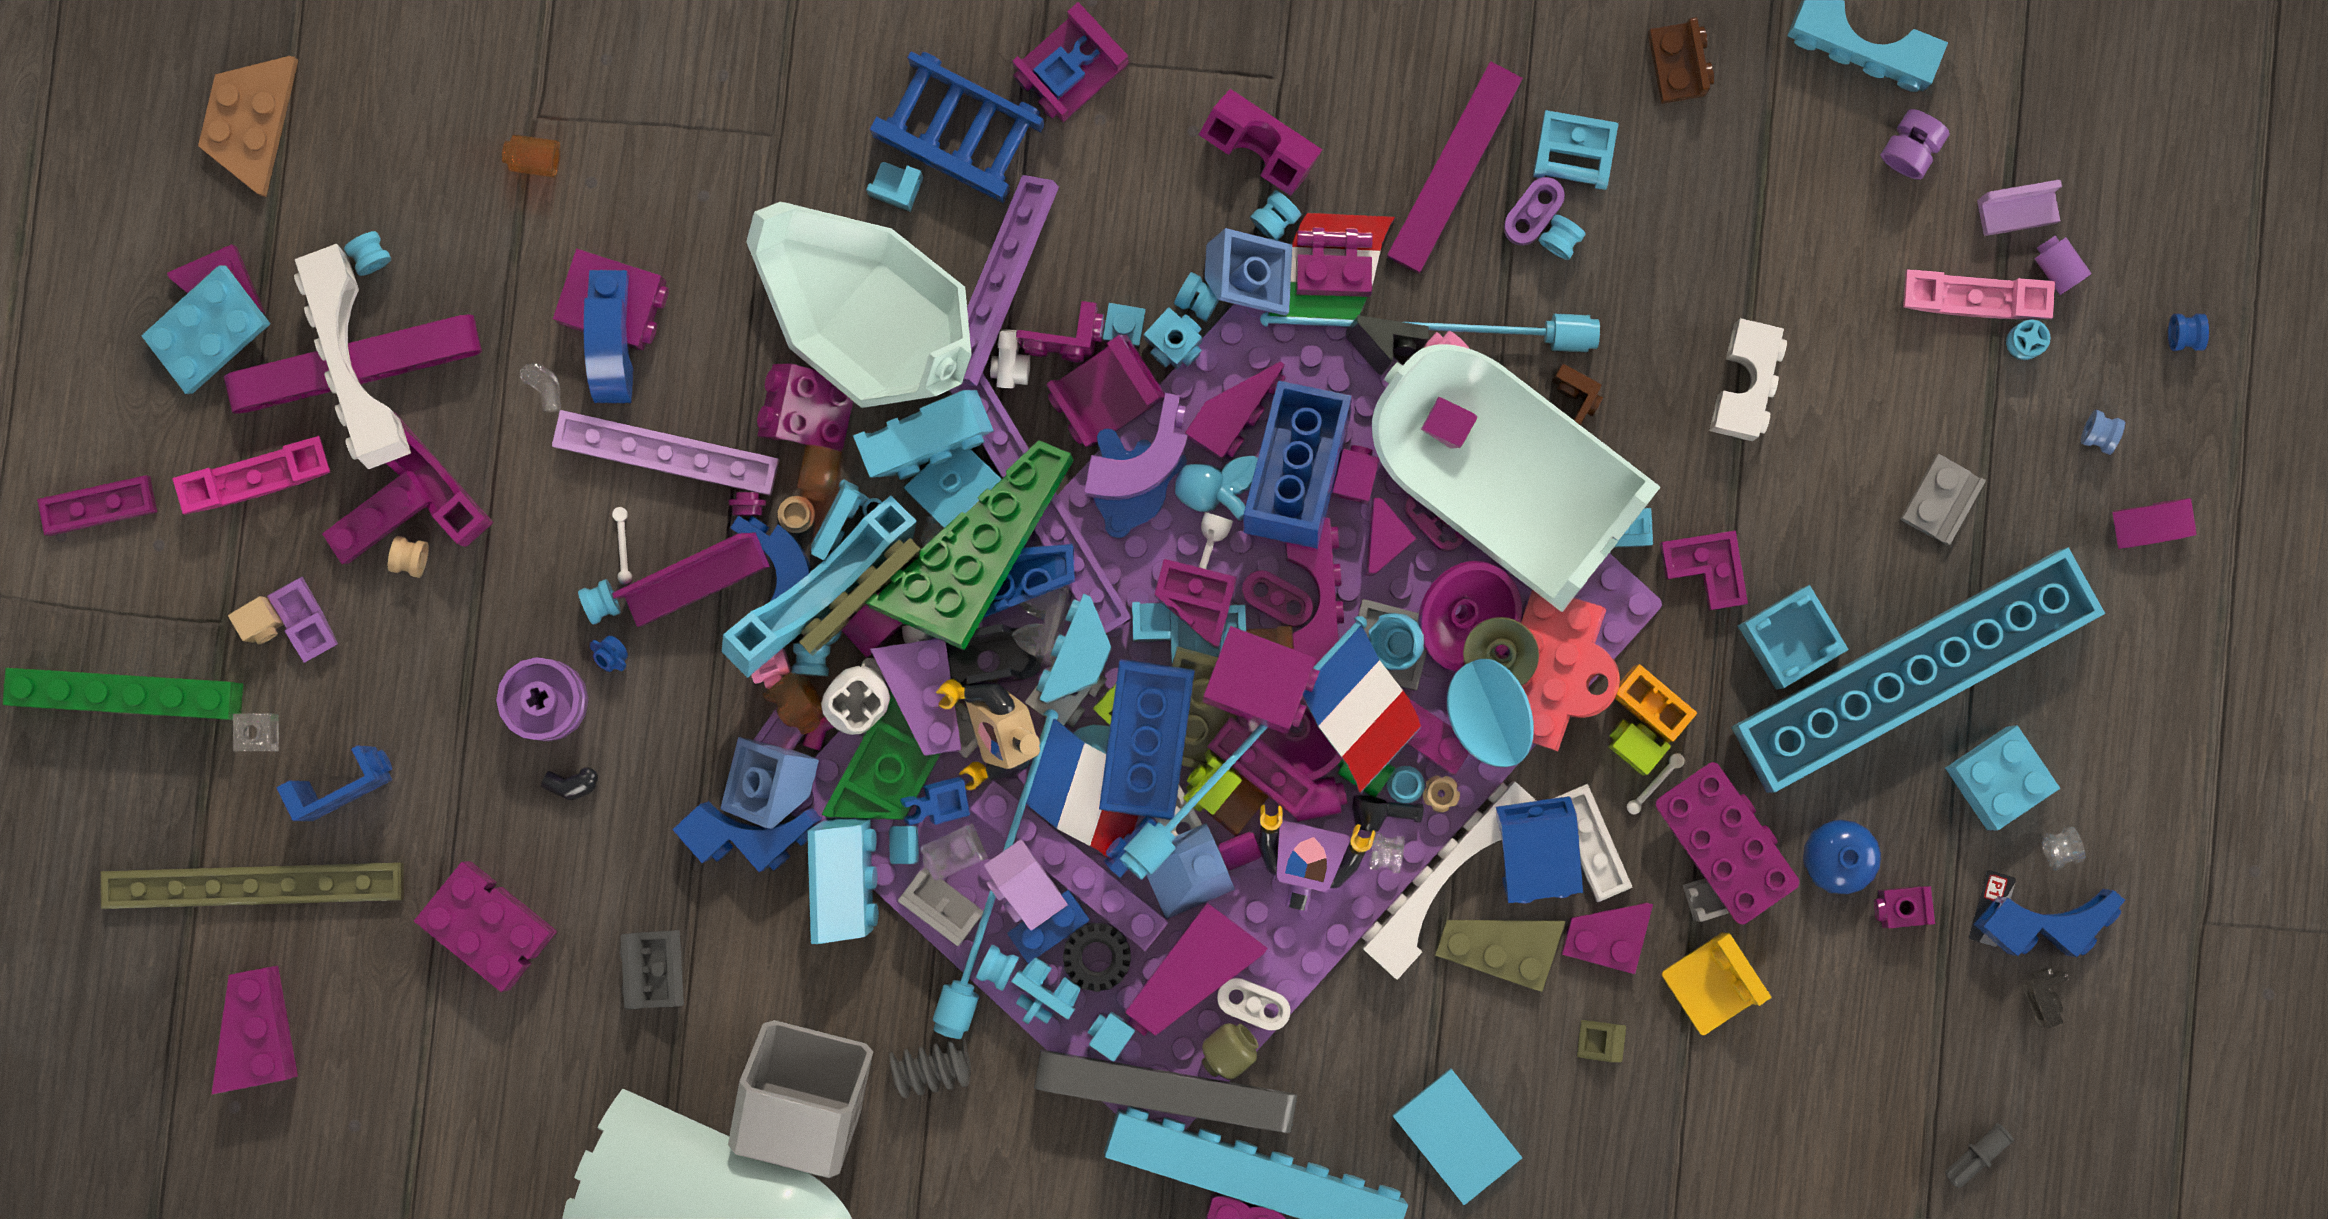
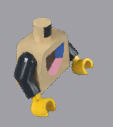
M949 679L936 691L937 694H945L938 703L943 709H951L959 699H965L982 759L987 763L985 767L982 763L974 761L960 771L959 775L966 773L973 778V780L965 785V789L973 790L987 778L994 781L1018 775L1029 766L1030 759L1039 755L1040 741L1038 736H1036L1027 706L1004 689L1003 686L997 683L966 684L965 688H963L956 680Z

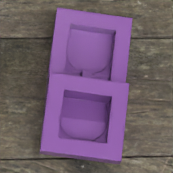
M302 576L267 596L287 628L285 632L304 663L338 644L321 608Z

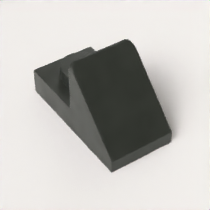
M1357 315L1346 330V338L1379 375H1382L1393 361V352L1399 356H1410L1421 350L1429 340V326Z

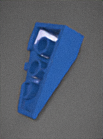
M1073 544L1023 548L983 618L1075 582Z

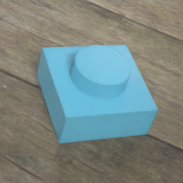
M1109 303L1103 341L1109 342L1118 335H1127L1135 347H1140L1146 309Z

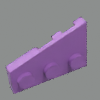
M932 639L870 649L924 756L961 751L955 705L951 709L941 708L938 703L945 694L936 693L945 681L951 679L946 642L940 639Z

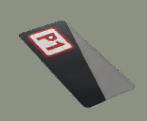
M1991 870L1987 871L1969 939L1994 947L1997 946L1974 923L1997 896L2011 899L2016 882L2014 877Z

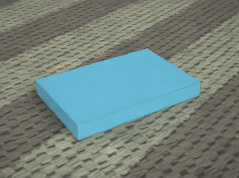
M1451 1068L1392 1115L1463 1205L1467 1204L1522 1159V1156Z

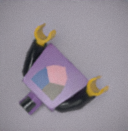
M1265 805L1260 807L1259 849L1267 871L1275 875L1276 881L1290 884L1285 905L1287 907L1307 911L1312 889L1328 893L1330 888H1340L1358 870L1366 851L1373 845L1375 831H1372L1369 838H1361L1358 835L1361 826L1359 824L1354 827L1352 836L1285 821L1283 820L1282 807L1279 805L1278 813L1274 816L1265 814Z

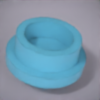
M1401 766L1394 769L1387 781L1388 793L1394 800L1400 803L1416 801L1422 795L1425 787L1422 774L1411 766Z

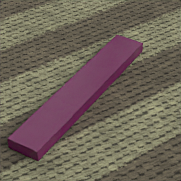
M1490 61L1394 241L1387 258L1420 274L1523 79L1522 77Z

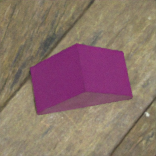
M1374 498L1372 500L1366 572L1368 576L1377 574L1416 540V537L1382 498Z

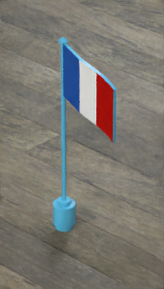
M1357 616L1354 618L1356 622L1313 667V669L1320 672L1312 692L1304 690L1303 697L1319 729L1347 764L1357 784L1359 793H1361L1418 732L1421 724L1408 696L1379 660L1364 630L1367 626L1366 619L1362 616ZM1260 724L1166 826L1160 822L1155 827L1147 823L1123 849L1125 853L1120 857V861L1141 880L1147 873L1152 875L1176 849L1171 843L1175 839L1171 831L1268 727Z
M1048 709L1044 712L1047 718L1039 739L1040 753L1033 758L1003 851L1013 845L1027 804L1058 830L1091 846L1107 857L1106 851L1113 841L1118 837L1123 839L1128 833L1131 835L1139 815L1099 810L1106 754L1083 742L1056 720L1058 719V713L1055 710ZM991 890L961 981L953 980L952 985H943L933 1016V1021L935 1022L933 1030L950 1038L962 1039L964 1031L969 1030L979 999V995L973 992L974 986L969 984L968 981L996 899Z

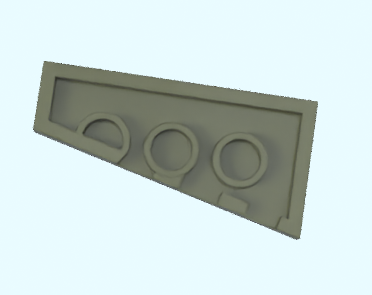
M911 538L905 543L901 540L894 543L885 552L884 556L887 560L879 568L876 569L872 565L864 571L856 580L860 585L850 595L845 591L841 593L829 605V608L832 610L830 614L822 621L818 617L815 618L802 630L801 634L804 638L799 643L813 656L846 627L851 620L849 617L853 613L857 614L866 605L865 601L874 593L878 594L876 591L879 588L888 586L892 582L890 578L900 569L904 571L906 569L904 565L909 560L913 563L919 557L921 549Z

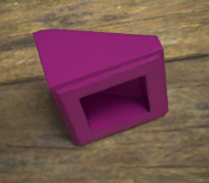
M1438 397L1421 430L1450 449L1461 448L1478 416L1446 399Z
M1251 831L1221 842L1217 846L1227 870H1233L1261 857L1257 841Z

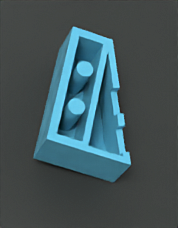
M960 391L919 408V412L900 421L898 418L886 422L887 427L874 433H865L863 431L854 435V440L870 478L898 476L900 480L920 473V465L929 461L931 465H936L952 458L951 451L961 446L963 450H969L983 444V436L994 432L978 391Z

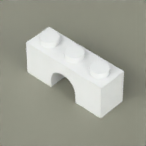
M1742 318L1734 323L1726 360L1744 365L1750 373L1751 383L1748 391L1745 393H1732L1723 390L1717 395L1709 431L1749 441L1757 439L1760 433L1765 434L1770 420V412L1765 411L1768 397H1774L1779 380L1778 376L1773 375L1776 361L1782 362L1787 346V340L1782 339L1783 328Z

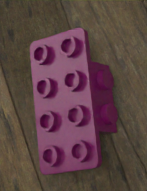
M1708 763L1655 801L1656 809L1736 923H1748L1798 888L1799 879L1775 846L1778 843L1776 837L1766 825L1761 826L1754 816L1756 809L1745 794L1739 795L1717 763Z

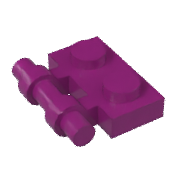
M1314 227L1312 231L1297 232V246H1311V255L1298 254L1296 295L1371 297L1372 257L1357 256V248H1372V233H1358V229H1346L1345 232H1325L1324 228ZM1324 247H1345V256L1324 255Z

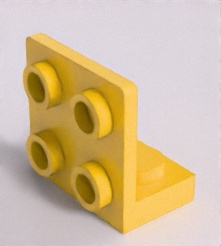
M1721 932L1661 973L1663 979L1701 1035H1706L1751 1004L1760 1006L1772 998L1730 933Z

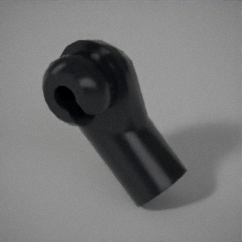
M584 767L580 770L579 774L566 779L548 771L542 780L541 787L567 800H576L590 794L595 789L598 774L592 768Z

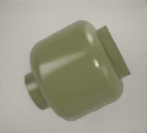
M1226 1023L1203 1041L1202 1051L1204 1058L1202 1059V1064L1213 1077L1220 1075L1227 1080L1235 1079L1256 1062L1258 1042L1251 1031L1244 1025L1238 1024L1236 1026L1232 1023Z

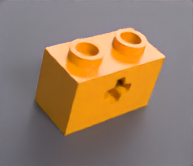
M1640 664L1633 666L1619 683L1615 700L1667 743L1674 742L1697 714L1694 709Z

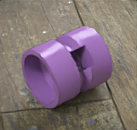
M1909 109L1897 127L1899 136H1892L1880 155L1883 161L1897 172L1907 177L1921 180L1933 162L1931 153H1938L1950 133L1945 125L1934 117L1919 110Z

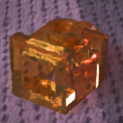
M790 672L763 693L767 701L778 705L779 708L776 709V712L782 722L788 727L798 728L801 734H808L814 731L820 725V720L825 717L822 711L821 698L810 680L804 676Z

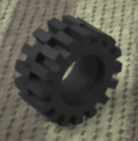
M1105 923L1087 924L1078 928L1067 940L1063 953L1064 969L1071 978L1070 980L1084 990L1094 992L1109 990L1119 984L1129 970L1131 962L1130 946L1125 936L1115 927ZM1093 942L1107 945L1112 953L1111 964L1101 972L1089 970L1082 960L1083 950Z

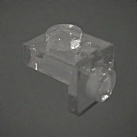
M973 823L920 847L924 865L935 881L988 858Z

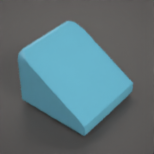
M917 826L890 827L889 850L890 862L892 864H916L919 862Z

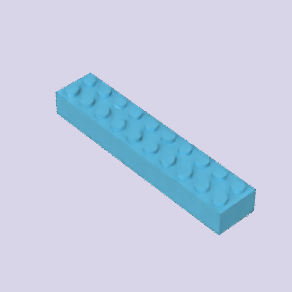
M2069 547L2058 550L1733 725L1731 729L1766 793H1775L2104 615L2105 612Z

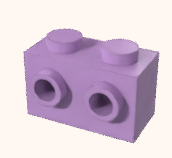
M1022 839L984 865L992 878L986 883L999 901L1006 898L1008 901L1003 905L1015 922L1022 919L1031 931L1068 905Z

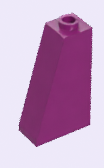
M1206 902L1125 1010V1013L1130 1016L1127 1023L1144 1036L1148 1031L1156 1036L1260 958L1268 948Z

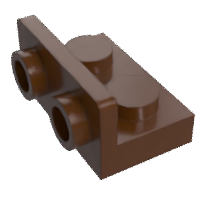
M1697 17L1689 18L1686 23L1650 29L1648 36L1661 104L1704 97L1710 90V85L1714 84V71L1711 62L1706 63L1703 49L1707 48V34L1704 26L1699 27Z

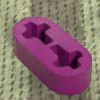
M1410 495L1406 500L1405 512L1414 525L1439 550L1453 551L1458 548L1464 541V536L1456 531L1454 533L1456 542L1452 543L1449 540L1444 543L1441 542L1438 537L1442 532L1434 523L1439 520L1446 528H1449L1450 525L1433 512H1431L1435 516L1433 520L1423 512L1416 515L1413 511L1416 507L1413 501L1415 498Z

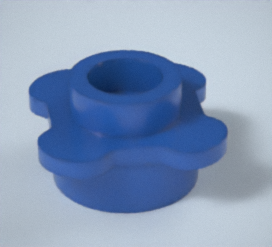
M607 636L601 642L596 640L590 642V649L594 652L593 658L599 667L608 672L614 669L623 671L626 668L624 661L628 658V653L625 646L617 638Z

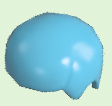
M1383 614L1379 616L1378 621L1368 631L1369 640L1379 660L1387 670L1408 669L1417 662L1423 653L1424 634L1418 623L1406 614Z

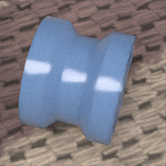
M2094 410L2083 429L2081 444L2086 446L2096 445L2100 447L2103 453L2111 455L2123 435L2125 421L2119 418L2111 420L2105 417L2104 412Z

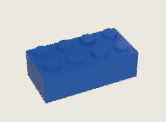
M1278 380L1243 514L1244 533L1318 549L1350 421L1351 395Z

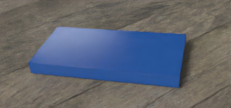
M1119 660L1099 810L1168 820L1173 819L1175 816L1195 670Z

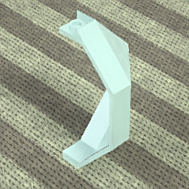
M778 202L754 212L746 242L789 349L861 408L934 397L962 384L971 358L965 286L892 228L785 202Z

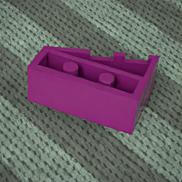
M278 966L229 975L211 1095L298 1077Z

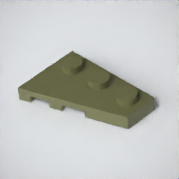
M1446 920L1434 955L1542 992L1566 921Z

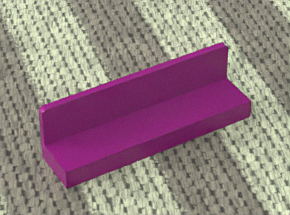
M756 532L739 533L612 593L614 599H626L636 626L639 627L770 566Z

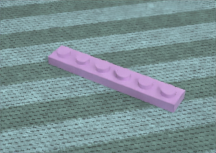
M560 410L552 447L768 496L772 495L780 461L774 457Z

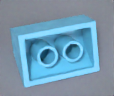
M826 818L808 830L811 944L862 938L873 931V926L878 924V905L873 904L872 889H876L878 874L876 866H872L871 852H874L876 849L877 837L875 829H871V819Z

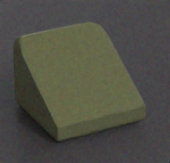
M1581 1020L1577 1057L1605 1062H1622L1626 1026Z

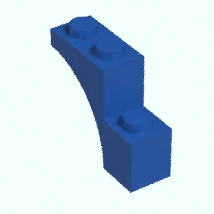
M708 801L696 807L672 830L701 863L712 858L716 862L721 860L734 848L730 843L732 841L758 872H762L769 867L775 871L791 857L787 851L795 843L798 842L800 846H803L808 842V830L818 824L822 818L811 808L788 823L776 825L773 829H768L731 819Z
M2102 889L2090 901L2071 911L2058 914H2038L2024 909L2007 897L1997 896L1974 925L2010 955L2019 956L2020 953H2028L2037 943L2039 938L2036 935L2040 932L2065 955L2078 957L2079 954L2083 956L2093 948L2097 942L2095 936L2103 926L2108 927L2115 922L2121 914L2119 907L2124 903L2125 899L2114 890Z

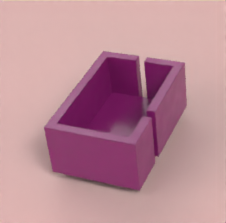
M461 862L416 917L414 922L500 992L509 991L531 965L527 959L537 958L558 931L504 887L493 888L497 882L473 862ZM493 888L490 893L485 889Z

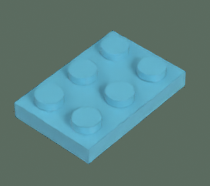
M218 266L141 336L184 393L192 394L267 328L270 322L227 266Z

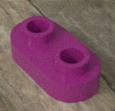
M1264 570L1254 571L1244 580L1242 594L1250 606L1291 627L1300 626L1310 618L1313 604L1310 596L1303 590ZM1263 583L1267 586L1268 593L1264 597L1255 595L1253 588L1256 584ZM1296 601L1300 604L1301 610L1297 615H1291L1287 612L1286 606L1289 602Z

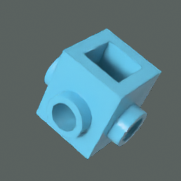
M1170 307L1144 333V340L1153 347L1150 354L1164 367L1171 364L1174 368L1178 369L1183 363L1188 367L1202 352V349L1198 347L1202 343V337L1198 334L1201 331L1200 326L1186 314L1182 318L1179 317ZM1175 337L1182 340L1179 344H1172L1169 341Z

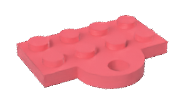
M1532 590L1521 624L1531 631L1539 648V662L1536 671L1530 680L1522 685L1533 715V744L1558 751L1570 716L1586 718L1597 715L1604 711L1615 699L1620 683L1618 667L1612 656L1595 644L1607 610L1606 608L1573 598L1564 611L1561 612ZM1597 675L1606 676L1608 679L1607 690L1600 695L1591 694L1589 690L1591 679Z

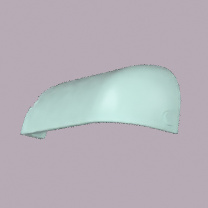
M1448 344L1425 347L1416 352L1404 365L1397 362L1384 379L1388 386L1380 396L1374 409L1372 437L1378 457L1391 478L1413 498L1561 612L1564 611L1660 489L1658 484L1505 367L1472 349ZM1438 397L1446 399L1478 416L1461 448L1450 449L1421 430Z
M625 1089L620 1091L597 1128L603 1131L593 1153L586 1150L574 1177L580 1180L575 1199L569 1198L566 1201L562 1218L852 1219L840 1199L826 1185L809 1173L736 1155L728 1146L729 1136Z

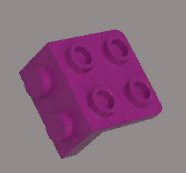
M1081 301L1076 338L1017 330L1016 340L1018 345L1025 349V354L1047 357V352L1062 354L1063 360L1084 362V357H1093L1095 341L1102 342L1105 326L1104 314H1099L1097 303Z
M773 364L772 370L768 372L765 379V390L767 393L764 406L760 409L757 417V425L759 427L757 436L769 440H788L830 452H840L844 447L853 400L816 370L795 364Z

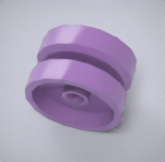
M538 657L520 661L509 669L499 684L496 699L499 715L511 731L522 738L548 742L565 738L579 727L586 716L589 700L586 685L576 670L563 662ZM545 693L548 694V698L543 701L545 707H542L539 704V697Z

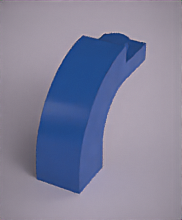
M589 270L588 296L584 298V353L587 380L594 403L632 402L634 369L629 358L626 331L629 285L627 270Z
M751 515L748 521L738 516L730 527L738 534L756 532L763 551L772 560L776 570L777 584L775 593L770 601L792 588L812 571L803 548L780 525H777L771 535L768 536L766 533L769 527Z

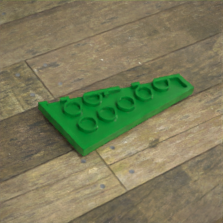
M1038 440L1006 470V476L991 490L987 488L977 497L979 501L965 514L961 512L919 551V557L904 571L900 569L890 578L892 582L878 595L874 593L865 601L867 606L965 650L1072 465L1074 459L1071 453Z

